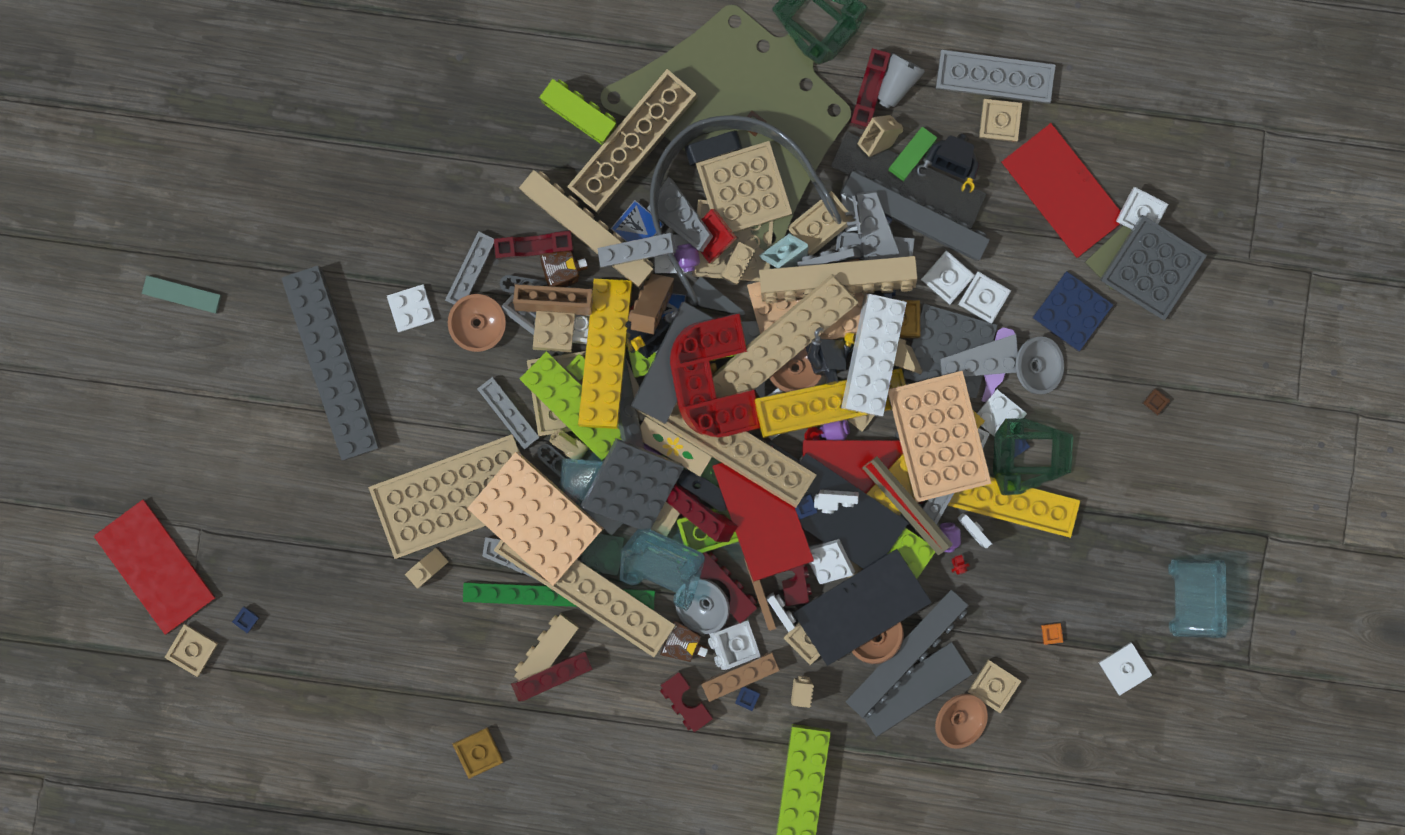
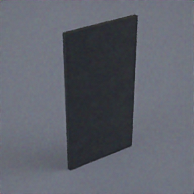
M806 453L799 464L815 473L816 477L804 496L811 494L814 501L816 494H819L820 490L859 492L858 504H854V507H844L842 503H839L838 510H834V513H822V509L817 508L818 513L799 519L802 528L824 543L839 539L848 558L863 569L887 555L909 522Z
M895 549L794 611L793 614L828 666L929 605L932 601L899 550Z

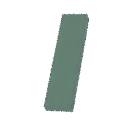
M147 275L142 290L144 295L216 314L222 296Z

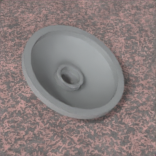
M1041 336L1030 338L1021 346L1017 354L1016 373L1022 386L1033 394H1046L1053 391L1060 383L1064 372L1062 352L1058 345L1050 338Z
M696 578L687 581L680 587L675 599L676 611L680 620L694 632L700 634L717 632L728 620L730 610L728 599L723 590L710 580Z

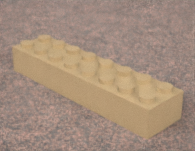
M667 69L567 187L599 214L697 99V94Z
M533 170L519 187L525 195L597 254V248L624 242L623 238L617 233L611 234L608 232V226L601 220L596 222L593 219L595 216L585 207L583 210L578 207L580 205L579 202L569 195L567 198L560 186L556 183L551 185L549 177L543 172L539 171L537 173ZM648 259L612 266L629 281H632L639 289L649 279L651 274L654 273L652 268L654 265Z
M915 256L759 270L762 302L766 301L767 304L777 303V300L794 302L797 301V298H804L831 274L853 296L855 293H862L863 295L874 294L875 291L892 293L893 290L901 289L902 292L912 291V288H916L917 283Z

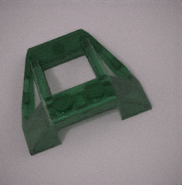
M779 0L772 8V11L802 53L818 65L833 60L858 31L868 8L867 5L859 0H831L844 5L840 10V14L824 0H812L838 22L820 42L792 19V16L806 0ZM801 37H803V38H804L807 42H809L811 45L808 46V45L806 44V42H805Z
M1005 418L996 431L994 438L993 474L1001 494H1022L1032 487H1039L1046 481H1052L1071 473L1073 434L1025 418ZM1024 428L1042 432H1024ZM1015 439H1052L1051 467H1014ZM1019 474L1045 475L1021 482V475Z

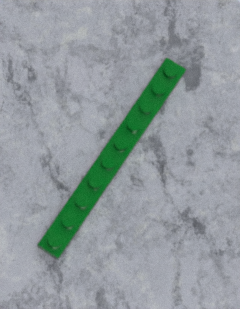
M463 583V602L577 607L547 586ZM622 589L654 610L655 590Z

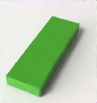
M921 127L888 170L904 181L935 143L937 137L924 127Z

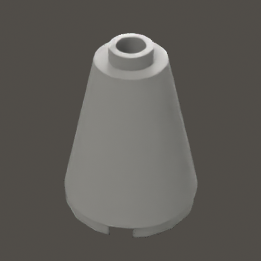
M892 52L879 91V103L886 108H890V106L895 107L923 76L925 70Z

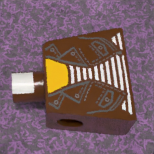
M570 251L540 254V262L548 287H569L578 282L579 271L587 270L585 258L574 261Z
M674 619L673 624H675V627L667 637L660 655L691 662L694 654L705 658L708 647L698 644L701 635Z

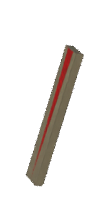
M877 456L864 465V471L937 555H940L953 545Z

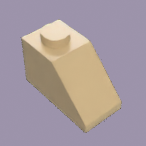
M899 338L894 366L921 374L922 369L912 347L906 345V341Z
M435 548L405 575L418 589L449 561Z

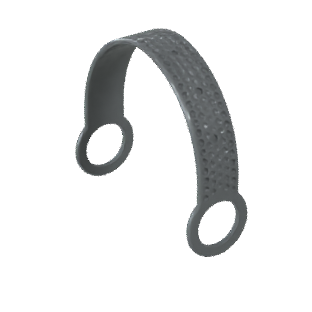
M736 115L716 116L687 126L670 142L662 153L651 182L650 209L657 235H662L658 214L659 192L664 175L676 155L693 139L710 132L730 129L751 131L773 139L792 153L807 172L833 220L837 224L842 222L829 192L799 146L776 127L750 117ZM673 253L667 254L691 299L697 304L699 302L679 263Z

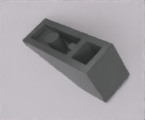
M701 276L692 286L699 302L695 304L689 293L687 292L686 294L689 297L687 301L694 307L699 305L701 308L730 314H740V316H744L746 313Z

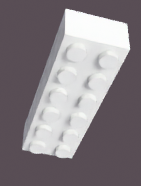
M873 294L864 295L841 406L842 409L874 416H883L907 302Z

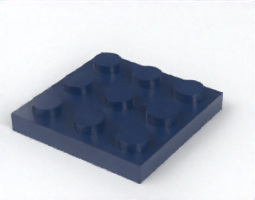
M1066 271L1032 319L1079 352L1113 304Z

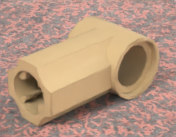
M560 428L552 433L549 440L576 463H579L589 449L580 440L574 439Z

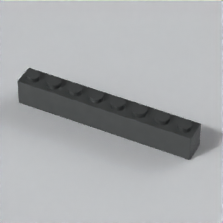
M861 171L850 172L840 194L852 200V196H855L856 202H858L857 193L877 191L885 215L975 261L981 259L990 239L986 238L985 233L979 230L974 232L968 229L969 225L960 221L956 223L952 221L951 216L945 213L940 215L934 212L935 209L925 204L923 207L917 204V199L911 196L905 198L900 195L901 192L892 187L889 190L883 187V182L877 179L871 181Z
M950 590L903 640L898 652L892 658L883 662L848 698L846 703L862 718L865 716L869 718L876 711L874 706L878 702L882 704L889 697L887 694L891 688L895 690L902 683L900 679L905 674L909 676L916 668L914 664L918 660L922 662L929 654L927 650L931 646L935 648L942 641L940 636L944 632L948 634L955 627L953 624L957 618L961 620L968 613L966 610L968 605L954 591Z

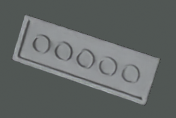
M941 50L936 89L1050 104L1055 65Z

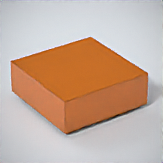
M1061 623L1041 625L1044 645L1063 642Z

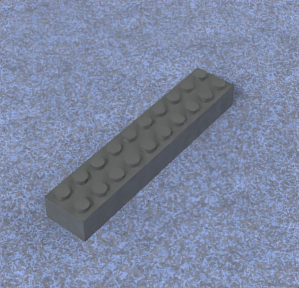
M317 265L282 277L281 279L341 460H347L380 449L381 445L322 267Z

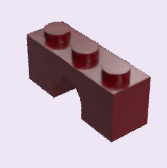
M802 565L787 570L794 572L795 575L791 579L782 581L786 606L808 603V595H811L810 583L806 584L805 578H809L807 566L803 567Z
M680 670L661 683L662 689H660V692L665 699L669 698L672 701V709L677 715L681 714L685 720L682 722L688 730L692 729L693 732H696L713 719V716L702 701L695 706H688L683 702L682 695L690 688V684Z

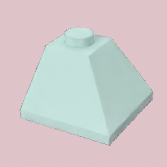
M788 234L760 254L759 257L776 268L797 266V262L802 261V257L808 256V244Z

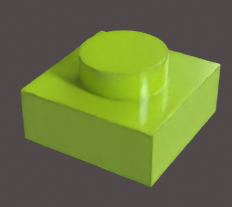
M578 354L566 367L579 381L583 379L585 359Z

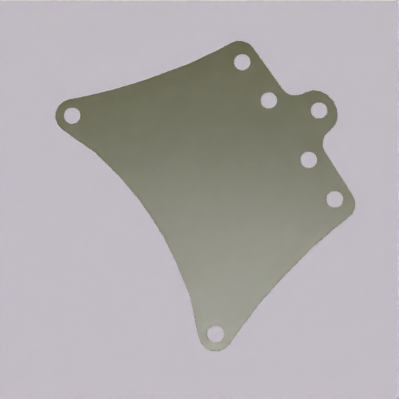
M736 5L725 6L695 33L667 53L638 71L608 85L603 89L600 98L602 105L606 109L627 117L668 69L693 90L698 97L664 137L672 141L687 126L706 118L724 115L747 117L751 111H754L767 121L766 123L776 127L790 137L806 155L815 171L829 147L851 118L849 105L814 72L813 64L820 52V44L813 33L805 29H795L784 37H775ZM732 15H737L741 18V24L737 28H732L728 24V19ZM803 37L808 38L811 43L810 48L805 51L799 49L797 45L799 39ZM760 40L769 42L770 48L765 53L757 50L756 46ZM804 78H809L813 83L809 91H803L800 88V81ZM616 91L620 94L621 98L617 104L609 103L607 97L610 92ZM831 104H837L841 109L840 114L836 117L828 114L827 109ZM736 129L710 132L693 139L687 145L735 131ZM737 130L743 149L770 141L792 211V215L773 221V233L776 235V241L770 246L763 241V235L769 231V222L761 224L760 229L757 231H751L752 235H756L760 239L759 247L766 251L785 237L796 207L811 179L794 155L778 142L759 133L755 137L746 130ZM759 225L754 226V227H751V228H752V229H756V228L759 227Z

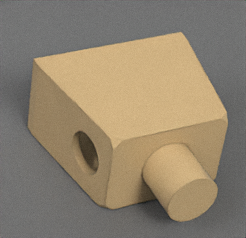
M891 115L873 117L857 144L871 157L890 148L898 135L903 132V127Z

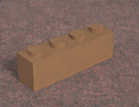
M651 274L649 280L645 281L644 290L640 291L639 300L635 301L634 310H631L629 314L631 330L654 334L673 294L674 278Z
M515 285L513 304L515 311H546L592 315L593 292L592 289Z
M772 651L758 658L701 682V685L710 702L780 670Z

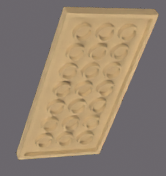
M513 434L368 487L394 559L486 526L467 508L516 451L519 452Z

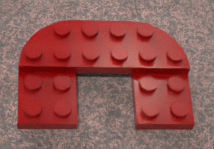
M740 314L696 322L687 326L677 336L671 349L670 365L679 411L685 423L692 430L704 436L726 437L761 428L755 404V391L751 389L716 398L710 368V360L747 352Z

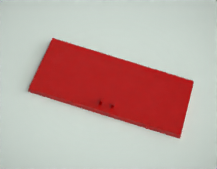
M1052 123L1001 162L1076 258L1120 225V223L1116 222V219L1121 211Z
M803 440L802 458L807 453L867 494L876 483L864 471V465L877 456L889 470L903 454L900 440Z
M724 463L712 466L731 521L738 526L735 532L753 582L814 562L795 507Z
M144 499L93 536L164 635L215 599L213 593Z

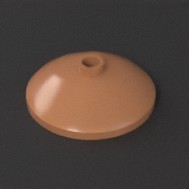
M471 294L461 298L453 305L448 316V330L452 339L460 347L468 351L480 352L492 348L500 341L505 331L506 320L501 306L494 299L486 295ZM475 319H479L481 321V324L479 326H475L473 324V321Z
M805 348L769 378L781 391L791 392L816 386L822 375L814 374L811 363L807 359L808 354ZM794 365L799 366V370L794 371L792 370V367Z
M897 623L851 652L859 660L869 664H879L889 660L898 652L903 642L904 632L902 623ZM882 636V640L877 642V638Z
M960 694L947 701L936 718L935 729L939 740L947 747L954 749L964 748L974 743L981 736L987 724L988 713L984 702L972 694Z

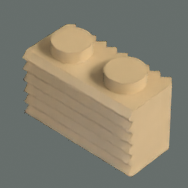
M738 242L721 278L738 285L739 281H741L740 278H742L744 271H746L750 263L749 261H751L753 254H755V250Z
M798 676V679L794 678L791 696L793 706L811 707L814 685L810 677Z

